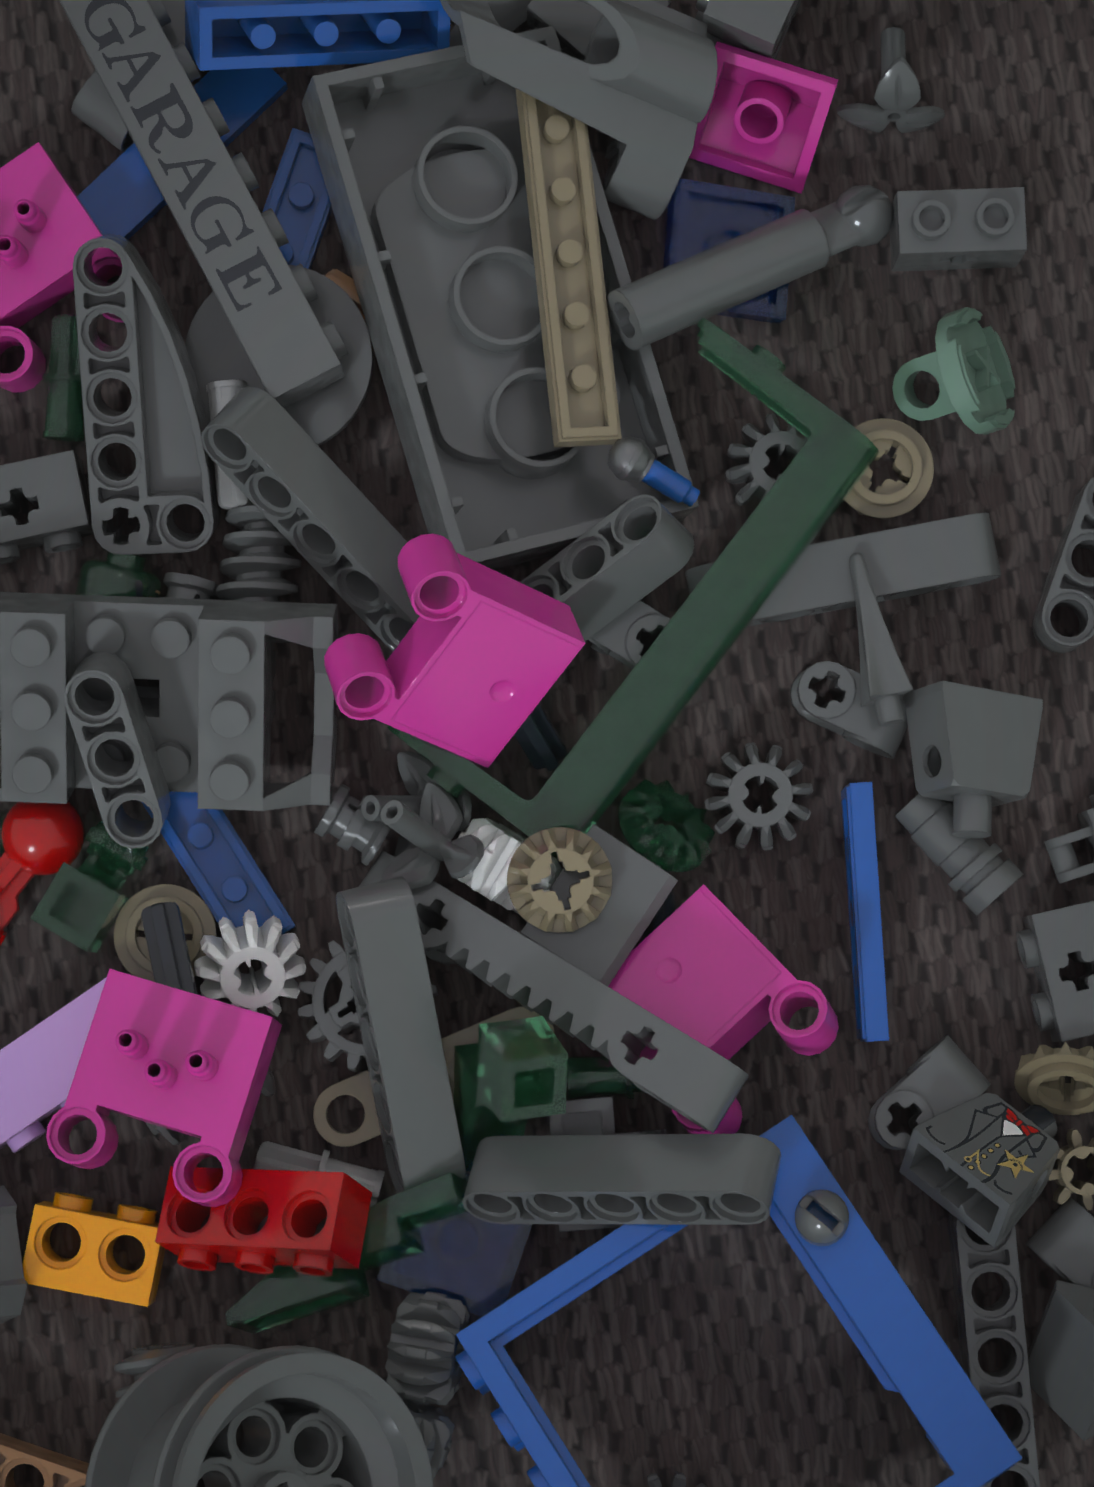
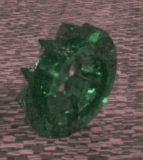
M644 779L634 789H630L622 798L618 809V819L623 835L637 853L661 869L671 872L691 871L697 868L712 852L709 843L715 832L704 823L707 811L702 808H696L689 802V791L677 794L668 780L655 785ZM661 817L664 821H673L678 829L673 825L664 826L663 823L657 825L654 823Z

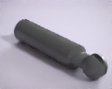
M871 185L853 186L840 194L836 202L813 212L799 209L610 291L607 304L613 327L621 341L628 348L635 351L825 267L829 257L854 246L864 247L879 243L887 236L893 225L892 203L884 192Z

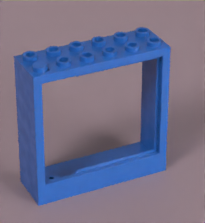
M790 1115L761 1134L760 1137L774 1143L781 1152V1161L770 1217L883 1388L901 1394L925 1430L926 1437L948 1470L952 1471V1476L935 1487H983L1015 1466L1022 1459L1021 1455L793 1115ZM815 1190H829L836 1193L843 1199L848 1208L849 1224L847 1231L839 1241L829 1246L810 1244L801 1237L796 1228V1207L806 1194ZM814 1201L806 1208L807 1211L818 1218L831 1231L839 1222ZM624 1224L456 1334L465 1349L455 1356L464 1374L475 1390H479L482 1395L491 1391L500 1405L498 1409L490 1413L498 1429L511 1448L514 1447L519 1452L526 1447L536 1465L526 1471L534 1487L591 1486L504 1346L688 1225Z

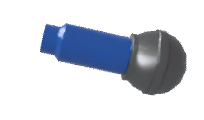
M631 436L616 441L609 451L608 464L610 470L620 480L636 481L638 483L642 481L677 503L683 502L689 507L696 502L700 490L692 486L690 480L657 461L655 455L651 453L649 447L642 439Z

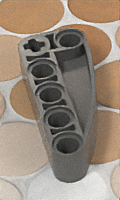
M107 234L99 236L79 247L73 261L93 533L101 547L114 554L134 555L195 551L209 541L218 528L221 517V508L217 501L214 461L205 451L201 441L202 432L208 425V420L195 371L179 327L162 291L131 241L121 235ZM100 247L113 250L121 259L122 273L116 282H105L98 278L93 271L92 257ZM101 314H115L125 323L127 336L123 346H109L100 339L96 327ZM105 379H119L128 386L132 398L131 405L127 410H114L104 402L101 389ZM116 442L130 447L136 458L134 472L128 474L118 473L110 467L106 459V449L109 444ZM181 504H189L198 508L204 517V530L195 534L185 533L180 530L174 521V508ZM122 508L129 509L128 518L137 517L139 520V524L129 535L122 534L123 525L114 526L112 518Z

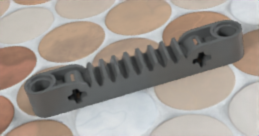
M381 851L359 886L381 881L382 873L395 857ZM432 881L423 887L411 889L417 909L425 956L444 965L457 964L469 974L473 973L490 987L494 986L506 997L515 999L530 1012H536L551 1025H557L572 1038L576 1037L593 1051H599L611 1061V1064L624 1077L631 1080L640 1090L711 1133L715 1132L749 1078L746 1072L715 1051L437 882ZM443 921L447 923L441 931L436 929V925ZM646 1046L650 1049H658L656 1056L652 1060L639 1057L641 1051Z

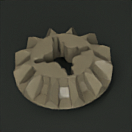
M880 418L863 422L855 426L844 436L835 452L832 474L839 497L853 507L858 515H867L887 520L910 513L921 503L933 481L934 462L928 444L915 429L901 421ZM892 446L896 448L892 457L895 459L892 464V470L898 473L899 478L906 481L907 484L899 479L897 482L892 479H886L881 486H877L875 491L872 492L869 488L872 484L870 479L873 471L865 466L866 462L858 459V457L866 461L868 458L873 461H879L884 454L887 455Z
M566 827L548 828L528 837L514 852L507 871L508 893L517 912L533 926L545 932H574L596 920L611 896L612 867L600 845L585 833ZM552 852H556L558 861H562L566 871L588 872V876L579 878V882L569 886L570 896L567 897L569 903L567 908H564L562 900L558 899L554 890H543L542 888L532 890L531 885L541 883V879L551 875Z
M154 885L137 892L122 907L114 927V945L122 965L131 975L155 982L146 937H139V931H144L141 913L143 909L156 903L175 902L180 908L185 934L193 935L192 940L186 941L195 977V960L206 956L200 944L203 935L217 937L214 917L208 906L196 893L177 885Z
M1065 1041L1062 1048L1053 1049L1047 1045H1039L1036 1054L1022 1055L1019 1067L1015 1070L1014 1084L1017 1093L1030 1105H1041L1054 1114L1080 1115L1094 1112L1093 1047L1070 1048ZM1062 1076H1070L1071 1083H1065V1077Z

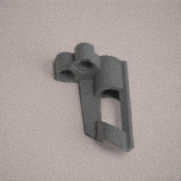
M440 0L443 9L450 19L459 25L468 64L615 138L607 146L605 158L610 159L603 183V190L608 202L653 220L658 219L662 215L692 152L697 124L707 114L714 95L718 67L717 51L714 42L707 38V23L653 0H578L594 7L602 14L590 38L583 62L500 27L490 9L488 0Z

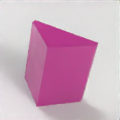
M717 41L715 48L717 51L718 67L714 95L707 114L697 124L694 146L689 158L802 194L838 79Z

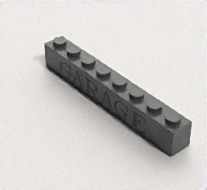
M59 0L265 391L285 409L344 378L339 358L347 355L348 351L331 319L319 324L309 303L319 297L302 264L290 269L279 247L289 243L274 211L270 208L260 213L250 192L259 188V184L244 155L241 152L230 157L220 137L229 133L230 130L216 102L212 97L201 102L191 82L201 76L186 46L181 42L172 47L162 27L171 23V19L162 1Z

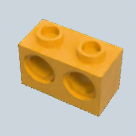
M55 1192L53 1202L43 1201L35 1204L23 1260L24 1278L28 1284L145 1307L155 1302L165 1255V1248L155 1243L159 1225L158 1222H155L156 1210L119 1204L117 1215L91 1210L93 1198L64 1192ZM58 1223L72 1225L80 1235L81 1246L74 1258L60 1257L53 1251L50 1245L51 1231ZM130 1235L142 1243L145 1250V1259L138 1270H126L116 1263L113 1256V1246L119 1236Z

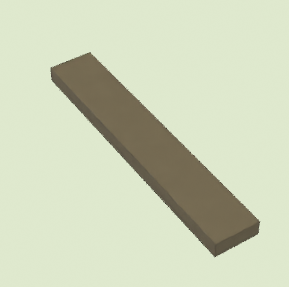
M516 89L554 448L614 445L616 441L622 439L588 126Z

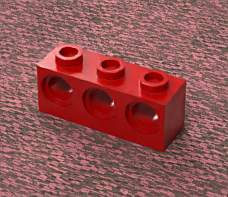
M170 1166L155 1243L177 1255V1263L193 1270L214 1271L216 1270L217 1262L235 1263L234 1266L236 1268L257 1274H271L274 1272L275 1265L293 1266V1270L299 1273L316 1277L332 1276L333 1268L359 1269L372 1192L346 1173L241 1169L243 1173L242 1185L237 1195L227 1204L209 1207L195 1203L181 1195L174 1184L172 1176L173 1166ZM196 1167L193 1172V1182L200 1193L213 1191L219 1186L223 1178V1168ZM210 1214L207 1223L201 1228L202 1222ZM268 1215L265 1225L257 1232L260 1222ZM327 1217L323 1229L315 1235L318 1224Z

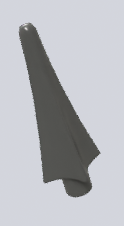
M854 553L850 556L849 562L855 591L858 621L861 707L875 704L881 727L897 725L905 721L901 700L905 699L903 695L914 689L883 619L870 581L865 559L861 553Z

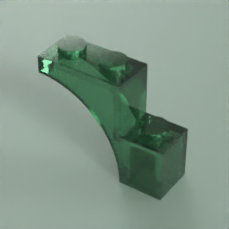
M543 1016L478 1024V1043L455 1046L454 1108L466 1171H471L478 1144L484 1138L492 1136H524L527 1119L566 1113L568 1053Z

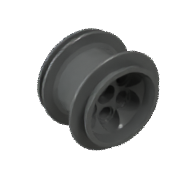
M211 1344L176 1353L159 1362L140 1376L120 1397L107 1416L91 1453L85 1487H196L202 1477L205 1487H433L431 1465L421 1431L403 1400L377 1374L350 1359L315 1347L293 1345L258 1350L233 1344ZM241 1423L244 1437L241 1446L238 1448L236 1432Z

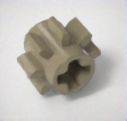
M1067 1129L1066 1139L1068 1145L1060 1148L1049 1177V1181L1054 1180L1059 1186L1053 1195V1201L1062 1205L1070 1198L1072 1193L1077 1194L1079 1205L1087 1211L1092 1210V1195L1094 1194V1137L1087 1146L1082 1145V1138L1078 1130ZM1089 1156L1086 1167L1093 1173L1091 1179L1088 1182L1076 1179L1071 1184L1070 1181L1073 1178L1074 1172L1067 1166L1071 1157L1085 1159Z

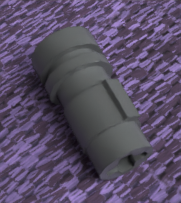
M918 794L895 816L912 835L913 841L937 867L940 866L952 879L948 884L956 893L961 889L966 896L962 901L976 916L1024 875L1010 858L1004 862L998 856L1002 850L996 843L989 846L983 838H961L953 835L952 801L922 797Z

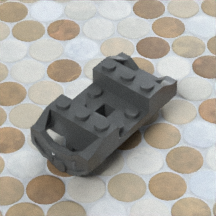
M0 592V801L67 804L75 788L92 789L65 707L64 692L75 669L84 658L94 653L106 652L124 661L133 679L159 680V686H136L169 792L198 793V809L267 811L305 805H330L334 792L337 749V716L334 713V708H337L338 705L324 666V656L328 647L339 638L337 604ZM272 637L313 648L315 677L312 767L310 773L293 782L270 781L271 724L276 708V691H273V680L276 674V651H272ZM88 678L83 681L85 691L93 699L108 701L114 698V692L106 681L99 678ZM117 739L103 742L105 752L112 759L128 761L134 758L130 746L125 742Z

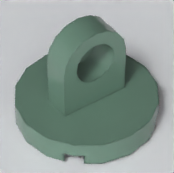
M964 307L945 314L938 321L935 335L936 351L910 360L902 365L895 374L892 386L894 400L899 409L909 418L925 421L957 412L968 428L975 434L983 435L1005 429L1013 420L1015 410L1006 409V400L1014 397L1015 380L1010 361L998 333L994 332L991 326L982 328L977 322L983 316L981 312L974 308ZM920 371L933 375L939 384V396L933 405L920 401L914 392V379Z

